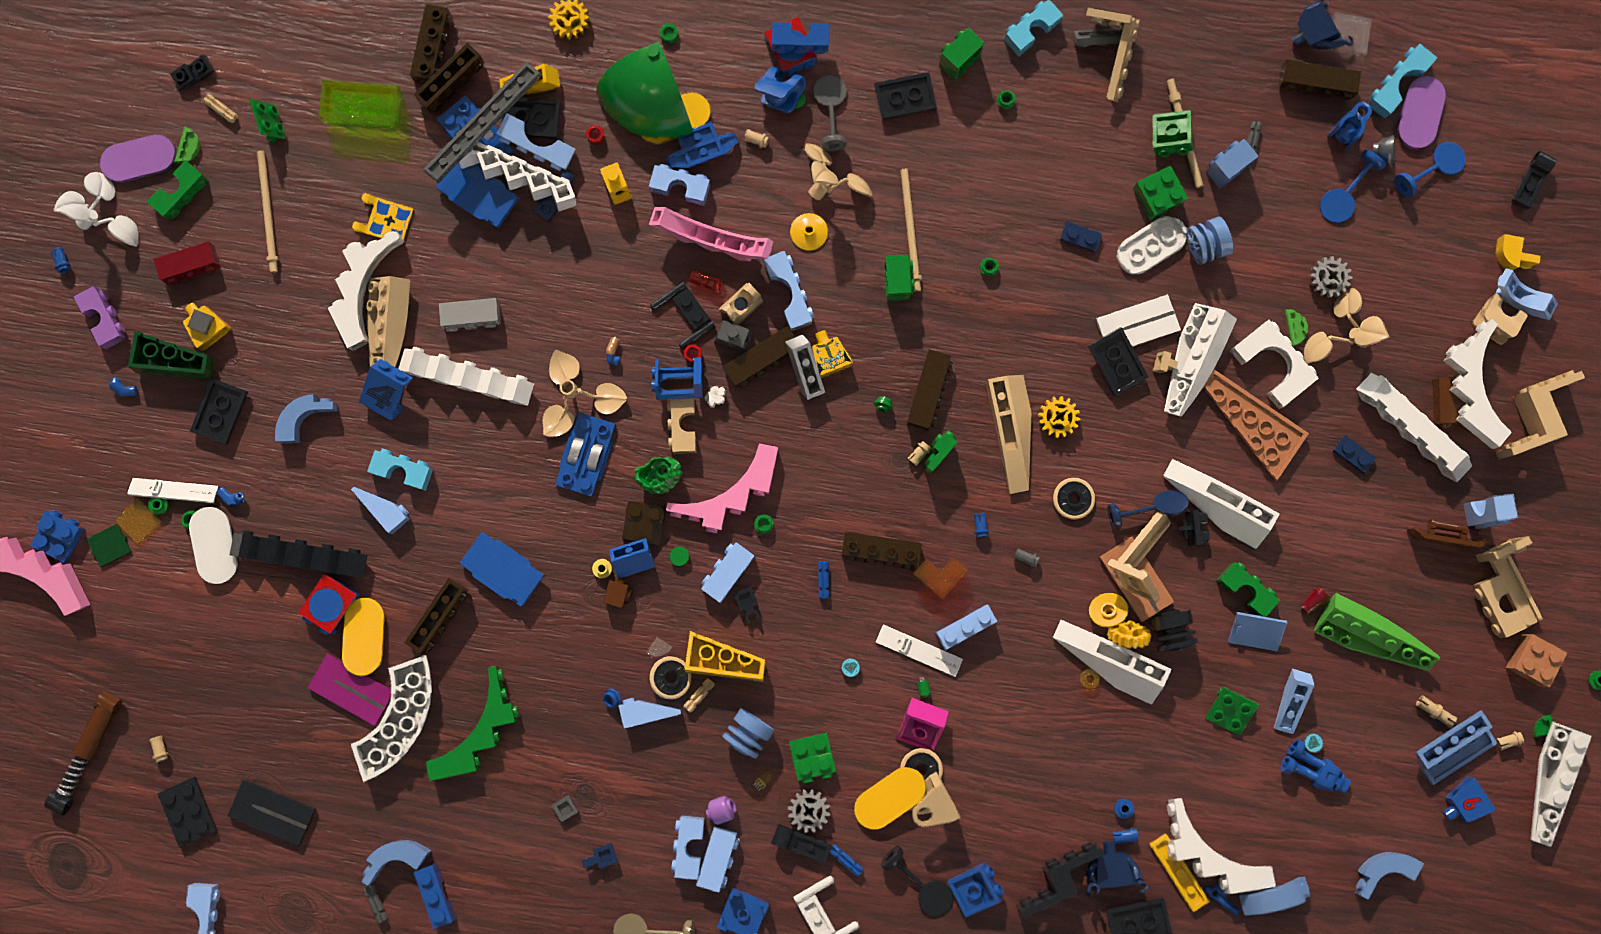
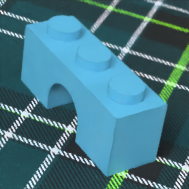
M1051 0L1041 1L1034 7V11L1031 14L1026 13L1020 19V23L1016 26L1013 24L1006 30L1004 41L1019 57L1034 43L1035 38L1029 31L1031 27H1041L1048 33L1061 22L1064 15Z
M383 448L381 452L374 451L367 472L390 479L392 472L402 467L406 472L404 484L426 491L433 469L428 467L429 463L420 460L414 463L410 461V457L401 454L399 457L392 456V451Z

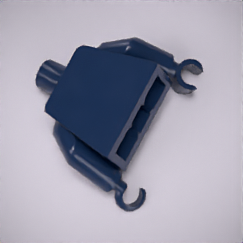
M1318 0L1304 8L1297 23L1301 32L1292 38L1297 47L1305 42H1308L1312 49L1316 48L1318 50L1353 45V37L1348 36L1351 43L1341 37V33L1326 9L1330 2L1323 3L1324 0Z
M1104 841L1105 854L1091 860L1086 870L1087 896H1090V890H1094L1097 897L1100 888L1134 885L1135 883L1140 887H1146L1145 890H1139L1140 893L1148 892L1149 886L1147 883H1144L1140 868L1132 857L1123 851H1116L1115 841Z

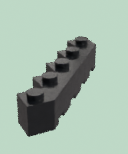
M246 530L233 534L230 556L359 578L364 577L368 555L360 554L361 550L349 548V552L334 550V546L322 544V547L307 545V541L295 539V543L281 541L280 536L269 535L268 538L253 536L254 532Z

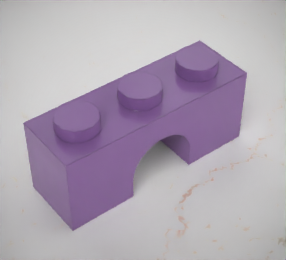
M93 286L74 296L83 314L90 317L99 313L101 316L100 323L90 329L98 346L108 349L127 339L124 334L126 332L125 328L117 321L115 317L117 313L107 301L109 299L108 295L103 289L101 290Z

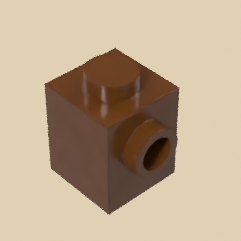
M615 578L614 581L609 580L603 603L624 608L625 602L630 600L632 590H629L630 586L626 585V580Z

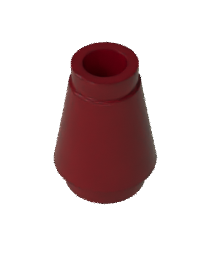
M1321 587L1312 590L1300 607L1309 615L1328 603L1327 600L1330 597Z

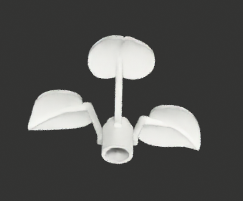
M93 172L89 173L84 179V186L87 191L97 196L89 209V205L85 204L83 196L74 191L65 192L57 200L54 211L76 220L79 228L87 230L92 225L97 227L99 224L110 222L108 229L114 237L134 247L138 245V229L130 218L119 215L115 219L108 218L97 221L98 214L93 210L101 198L110 201L115 196V187L112 181L104 174Z

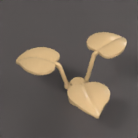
M805 144L807 155L814 160L811 166L814 184L809 190V194L814 199L821 200L826 192L830 193L844 182H847L848 186L854 191L871 197V199L873 198L868 184L855 174L849 173L847 178L838 182L836 175L826 167V165L832 164L830 155L819 146Z
M1350 288L1341 294L1333 307L1334 314L1337 317L1344 318L1347 316L1355 327L1349 333L1350 339L1336 336L1327 337L1324 332L1314 334L1307 341L1304 349V360L1307 364L1321 361L1331 353L1333 344L1330 340L1347 342L1351 345L1355 343L1359 347L1365 348L1368 345L1376 344L1389 338L1384 323L1379 317L1371 316L1366 318L1360 326L1354 321L1351 314L1359 312L1362 306V297L1356 289Z
M555 350L550 360L549 374L552 381L560 385V391L564 394L565 408L563 409L560 405H553L546 409L543 415V434L547 437H557L567 433L572 428L575 418L572 413L567 412L568 398H575L578 393L596 399L595 408L602 414H612L619 410L627 401L626 394L621 388L611 383L599 385L596 389V395L581 390L570 380L576 378L579 374L580 364L578 360L572 355Z

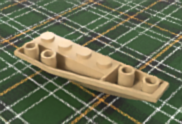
M392 276L370 278L368 285L369 299L367 302L370 366L379 359L388 362L394 367L396 366L407 323L409 279Z
M1011 375L988 379L986 387L1009 494L1028 491L1031 408L1024 376Z

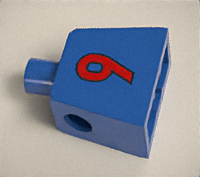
M1466 777L1445 797L1450 807L1442 813L1449 822L1458 817L1460 821L1467 823L1494 812L1496 809L1476 779Z

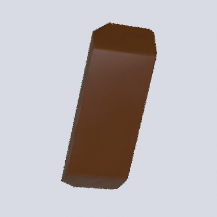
M1430 519L1428 521L1427 533L1416 526L1407 529V532L1414 540L1473 549L1483 547L1488 543V540L1485 538H1477L1474 541L1466 540L1468 526L1464 524L1457 525ZM1435 529L1458 532L1459 539L1434 535Z

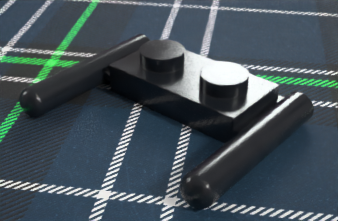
M684 282L678 284L650 305L652 310H656L670 299H673L696 331L679 343V348L682 350L716 327Z

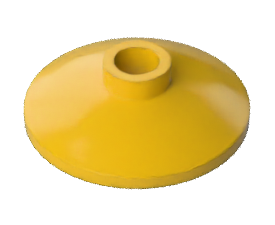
M806 213L798 216L793 221L790 235L793 243L798 248L811 251L820 248L825 243L828 236V228L820 216ZM810 227L813 231L811 233H807L805 231L806 228Z
M1104 593L1093 599L1089 607V614L1092 621L1097 625L1114 627L1126 619L1128 605L1120 595Z

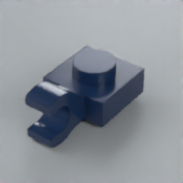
M612 843L593 849L594 856L582 860L584 868L598 864L599 869L618 862Z

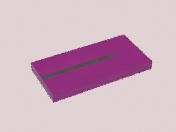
M330 654L325 656L307 687L374 726L378 723L392 696L391 688L368 675L358 676L349 672L345 668L343 661Z

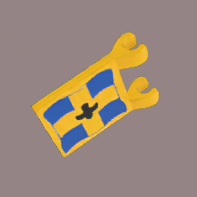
M364 193L362 195L363 202L374 205L368 225L354 222L352 228L356 232L378 238H384V235L388 232L397 231L404 239L414 209Z

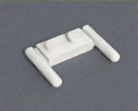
M831 876L794 896V899L814 934H850L859 928L858 922L855 921L836 932L815 893L834 882Z

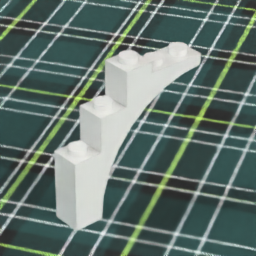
M397 231L386 233L384 238L378 241L373 240L366 247L360 242H353L347 245L346 249L342 250L352 271L342 272L339 275L340 277L335 279L344 300L339 299L333 302L332 306L328 307V310L346 347L352 351L369 343L363 321V298L368 281L380 261L390 251L404 243L402 235Z
M1493 319L1481 322L1475 329L1477 333L1474 336H1470L1464 344L1450 347L1446 352L1448 356L1444 359L1446 364L1460 374L1453 380V386L1450 391L1466 403L1458 411L1460 415L1456 420L1491 449L1500 447L1512 433L1493 411L1483 384L1482 363L1485 348L1491 334L1498 325Z
M1182 798L1168 800L1167 811L1172 819L1171 833L1175 836L1174 840H1168L1167 853L1171 860L1178 861L1194 858L1193 869L1197 873V877L1220 875L1219 885L1223 893L1232 894L1276 887L1271 866H1245L1227 860L1214 852L1193 829L1186 815Z

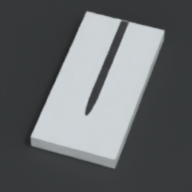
M1168 295L1095 319L1102 337L1122 327L1132 347L1181 330Z

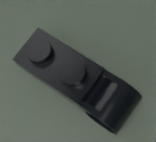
M1539 150L1531 160L1511 201L1525 209L1531 208L1546 176L1556 165L1557 159Z
M779 824L771 841V844L777 847L791 850L824 864L832 846L830 843Z

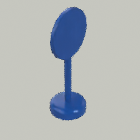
M1453 142L1441 143L1435 148L1433 153L1435 165L1414 178L1407 173L1396 175L1394 183L1397 191L1403 197L1411 198L1417 193L1416 181L1432 171L1438 169L1440 172L1448 175L1459 173L1466 163L1463 149Z
M1365 149L1361 157L1367 165L1346 191L1343 189H1333L1322 197L1320 210L1327 220L1340 223L1346 221L1352 215L1355 209V202L1350 193L1370 167L1382 170L1386 166L1385 161L1380 156Z

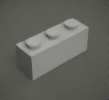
M496 298L439 303L440 326L448 332L458 331V328L464 327L466 330L477 329V326L494 328L496 324H501L499 301Z
M803 335L786 341L787 350L802 394L807 399H811L825 393L810 342Z

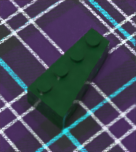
M135 330L128 367L135 373L210 380L212 378L215 362L209 356Z

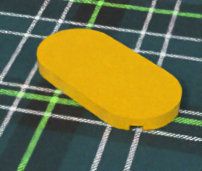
M697 93L681 95L692 129L706 124L711 114L708 101ZM642 136L643 139L653 144H662L676 139L669 137H658V139Z
M360 598L353 601L345 612L342 661L349 672L358 676H366L373 673L381 665L383 658L385 614L380 604L370 598Z
M902 767L895 770L858 797L855 803L857 820L869 829L883 828L922 800L926 791L924 777L913 768Z

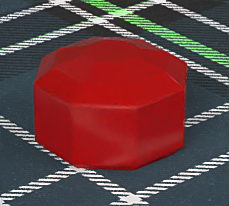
M598 125L589 126L586 131L587 140L593 145L601 144L605 138L603 129Z
M695 344L688 345L684 350L685 360L693 364L694 358H702L701 348Z

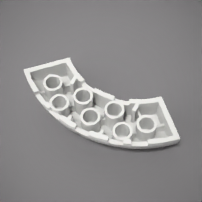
M427 655L389 668L392 694L390 705L378 727L363 739L351 744L363 782L378 776L398 762L407 753L421 732L431 699V674Z

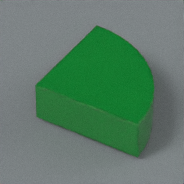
M1545 715L1536 722L1533 729V737L1548 735L1553 722L1551 715Z

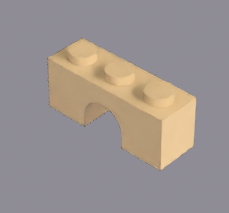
M695 398L667 400V410L671 411V419H668V430H672V438L668 439L669 449H672L674 454L697 453L696 433L686 432L680 427L681 420L685 416L695 415Z
M1501 575L1491 576L1473 585L1475 589L1474 594L1481 601L1483 612L1490 619L1492 631L1496 636L1507 638L1527 628L1519 610L1505 613L1499 606L1500 598L1509 593Z

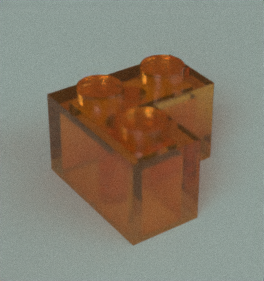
M954 557L951 558L941 571L925 559L912 575L942 600L968 569Z

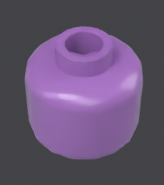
M727 796L711 800L706 810L708 819L717 825L732 820L737 812L733 799Z

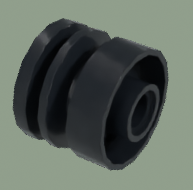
M1191 610L1160 613L1161 616L1150 619L1153 631H1162L1163 633L1162 636L1155 638V642L1165 641V644L1157 646L1158 651L1172 652L1186 649L1198 643V638L1188 639V635L1195 634L1196 630H1186L1185 627L1194 623Z

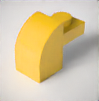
M1505 234L1497 240L1496 257L1499 264L1505 269L1515 270L1519 267L1531 269L1540 263V256L1522 253L1523 237Z

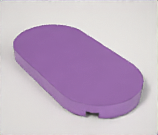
M1423 76L1417 78L1409 85L1397 126V135L1402 140L1403 145L1410 149L1418 150L1432 143L1437 133L1446 93L1441 82L1433 77Z
M152 135L110 146L101 156L100 167L104 175L109 179L120 183L166 172L172 167L171 165L175 161L177 151L174 144L166 137Z

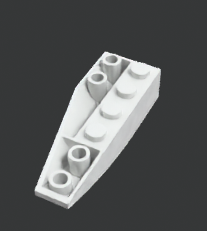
M1197 303L1194 304L1179 339L1175 361H1178L1177 369H1173L1164 409L1165 412L1181 417L1211 375L1237 320L1226 310Z
M1171 460L1163 475L1179 492L1185 494L1188 500L1202 513H1207L1208 518L1222 531L1255 549L1271 531L1279 516V513L1247 495L1176 460Z
M1060 620L1053 635L1056 641L1112 686L1151 705L1163 689L1171 671L1168 667L1063 620Z
M1552 722L1539 757L1531 840L1551 847L1589 745L1590 735Z

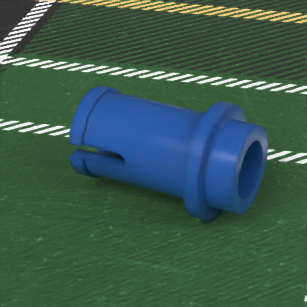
M60 247L55 248V251L51 250L56 264L54 266L55 270L58 273L68 272L70 270V263L67 262L64 249Z
M980 513V516L974 514L976 528L974 534H976L977 538L988 537L989 530H987L986 513Z
M1132 827L1130 830L1112 832L1115 845L1138 841L1137 830L1132 829Z

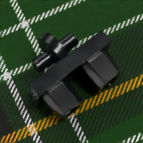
M1199 510L1185 512L1186 519H1182V527H1177V531H1183V538H1188V546L1202 545V543L1209 541V532L1201 531L1200 524H1206L1208 521L1207 513L1199 512Z

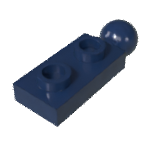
M563 170L559 175L560 178L563 177L569 180L570 184L574 181V174L570 170ZM553 196L540 199L533 210L534 213L548 222L552 220L558 210Z

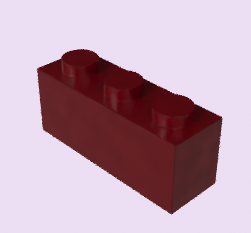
M209 241L153 259L159 280L168 285L176 284L184 278H195L197 274L202 272H213L215 268L221 267L215 246Z

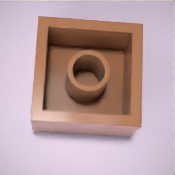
M1523 634L1506 669L1539 687H1550L1567 652L1533 634Z

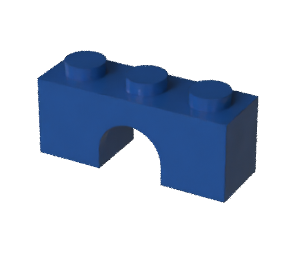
M772 22V51L777 53L795 51L797 54H804L806 52L824 54L829 51V24L810 23L809 34L800 38L792 33L791 23Z
M438 863L415 871L414 875L433 929L457 919L451 901L446 899L443 892V878Z

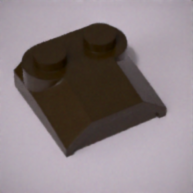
M628 501L622 539L638 541L646 538L648 543L660 545L666 507Z

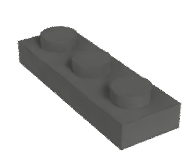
M1123 29L1079 30L1073 32V39L1076 46L1088 47L1089 45L1106 46L1108 44L1119 45Z

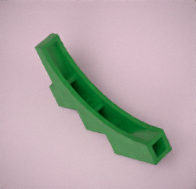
M499 666L488 668V699L476 728L454 750L426 762L430 781L479 770L481 758L479 754H476V751L499 746L500 734L498 730H495V726L517 722L519 709L518 706L514 705V702L506 704L508 693L506 688L503 689L504 673L502 669H499Z

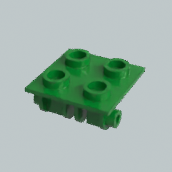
M249 99L260 135H265L269 143H275L277 138L286 140L284 127L281 124L276 105Z
M1226 687L1219 688L1217 692L1218 697L1205 716V719L1240 736L1259 704Z

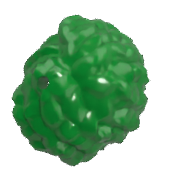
M671 457L651 458L648 463H645V466H639L635 469L634 478L636 483L650 494H663L669 492L679 482L682 476L681 465L676 459H671Z

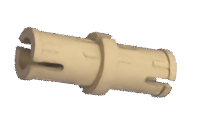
M1424 695L1419 698L1422 702H1416V706L1428 712L1430 717L1433 719L1437 718L1449 728L1454 725L1451 721L1456 722L1457 717L1445 711L1443 706L1440 704L1436 705Z

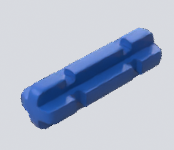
M819 561V598L827 599L829 598V572H827L829 565L828 561Z
M834 844L831 847L829 854L836 857L855 876L860 875L863 868L858 863L856 864L837 845Z

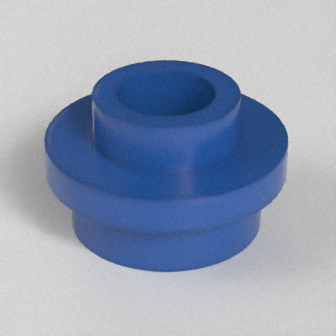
M610 688L605 691L603 702L607 707H617L621 704V696L619 692Z
M1120 799L1116 802L1114 811L1118 817L1127 819L1133 815L1134 805L1128 799ZM1124 805L1128 807V810L1125 813H1123L1121 810L1122 806Z

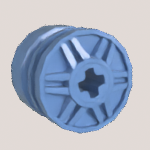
M1218 216L1207 220L1205 226L1198 223L1196 226L1187 228L1188 246L1194 260L1199 265L1205 264L1207 261H1213L1214 256L1222 258L1233 253L1231 233L1221 217Z
M740 708L734 717V720L740 726L736 728L729 725L728 729L734 735L725 732L722 737L740 753L757 759L759 754L753 747L762 750L763 747L758 742V739L768 741L775 730L753 714Z

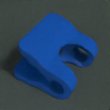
M770 67L766 74L758 80L755 89L757 92L764 94L761 98L763 105L790 113L797 105L798 99L806 87V80L803 76L796 74L788 81L782 82L783 74L781 69Z
M1365 102L1357 103L1330 130L1327 136L1330 138L1335 134V138L1344 144L1347 143L1345 148L1348 150L1363 134L1366 121L1372 113L1371 106ZM1358 108L1365 110L1366 114L1363 117L1357 113Z

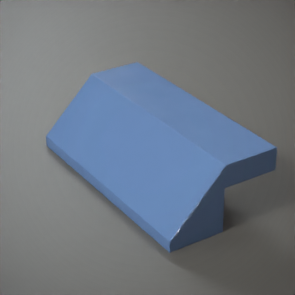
M1482 710L1416 752L1419 768L1430 785L1438 783L1498 744L1489 731L1493 727Z

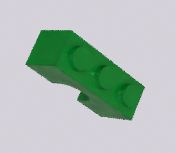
M186 160L173 173L179 180V189L175 193L167 194L159 188L147 201L149 205L169 221L179 215L183 206L189 204L196 192L202 190L208 181L203 174Z
M1240 562L1230 563L1216 581L1230 593L1236 592L1241 586L1249 588L1251 599L1246 604V607L1257 616L1267 617L1280 601L1276 597L1277 594L1270 588L1266 589L1257 576H1251L1246 572L1248 569Z

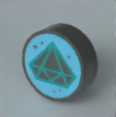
M847 658L841 664V671L847 677H855L860 672V664L854 658Z
M1308 733L1302 740L1305 744V750L1311 753L1319 752L1324 745L1322 737L1316 733Z

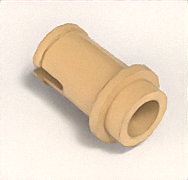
M748 129L744 140L759 145V148H766L769 137L765 133L762 135Z
M924 441L921 444L918 443L919 446L908 457L916 466L931 450V447Z
M1513 732L1512 735L1496 738L1500 751L1514 746L1521 747V744H1524V738L1520 732Z
M162 736L150 739L154 753L153 759L156 762L168 759L167 755H169V752H166Z

